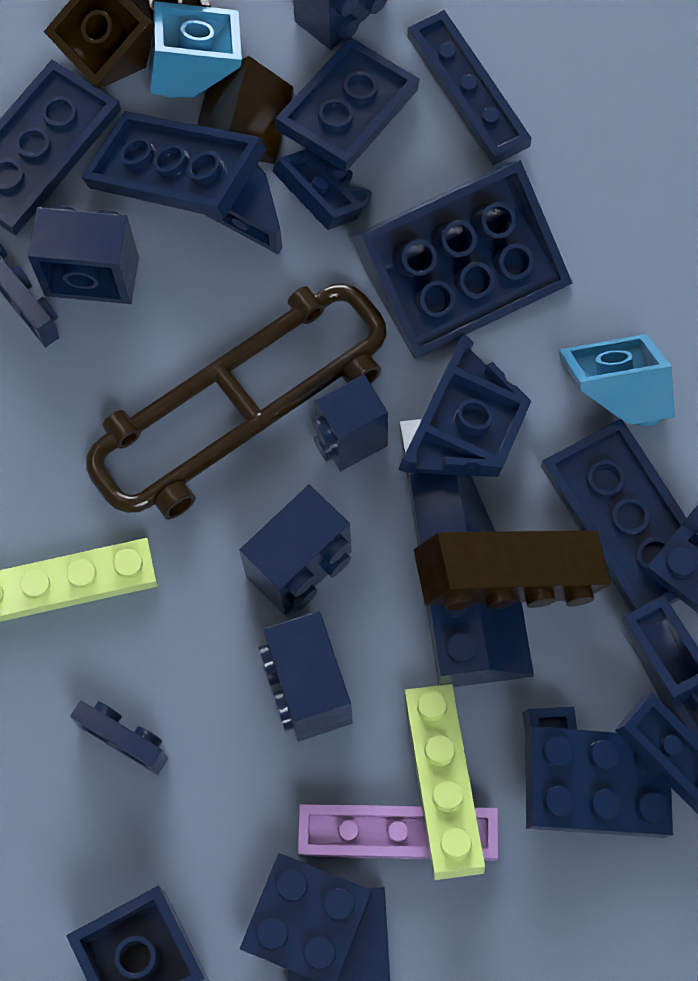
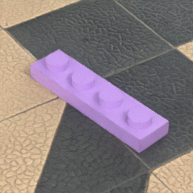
M300 804L298 856L431 860L422 807ZM475 808L484 861H497L498 808Z

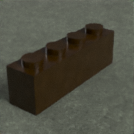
M598 531L437 532L413 549L425 605H445L448 611L463 610L480 603H486L488 609H501L509 607L516 602H526L529 608L547 606L555 601H565L566 605L571 607L580 606L594 600L593 594L611 585Z

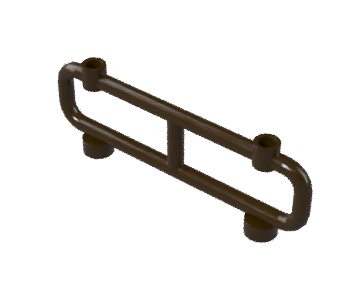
M345 283L329 285L315 294L308 286L297 289L287 302L292 308L291 310L132 417H129L124 410H118L109 415L103 422V428L107 433L91 446L86 457V470L91 481L104 499L117 510L126 513H137L156 505L167 520L182 515L193 505L196 499L195 495L186 485L191 479L342 377L346 383H349L365 375L370 384L377 379L381 373V367L372 356L382 347L387 335L386 323L381 313L363 292ZM336 301L350 304L369 328L368 336L260 410L231 371L302 323L309 324L318 319L324 312V309ZM216 382L244 417L245 421L143 491L132 495L124 493L107 472L104 466L106 457L117 448L122 449L133 444L143 430Z

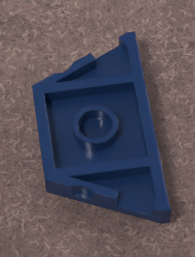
M462 334L398 470L408 473L499 476L531 404V400L517 386L508 382L505 374L493 362L486 365L471 350L474 342L469 337Z

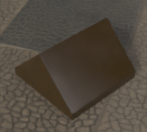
M69 0L43 32L95 87L100 89L146 68L155 24L132 0Z
M247 56L242 59L240 68L206 89L197 125L260 137L267 148L260 162L276 164L283 134L275 130V118L291 102L294 88L258 61Z

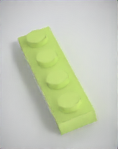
M148 538L0 570V622L158 587Z
M446 684L405 689L404 700L434 880L484 874L485 862L453 685Z

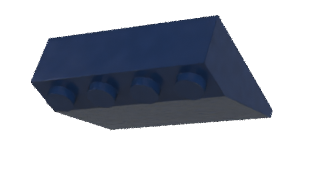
M521 160L504 164L350 236L368 278L415 359L460 338L462 334L471 333L573 284Z

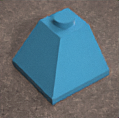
M154 1L153 23L155 25L150 54V94L162 95L167 98H194L241 67L239 13L237 10Z
M647 334L559 349L560 359L579 389L629 425L652 426L659 423L661 419L675 417L672 366Z

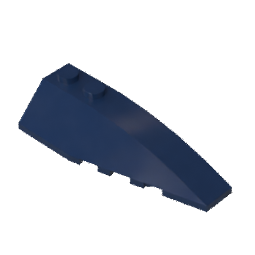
M422 419L399 422L404 455ZM407 472L417 546L437 532H496L471 476ZM516 602L509 607L501 609H488L486 603H480L457 611H448L445 605H426L438 685L452 684L453 687L534 676L522 602Z

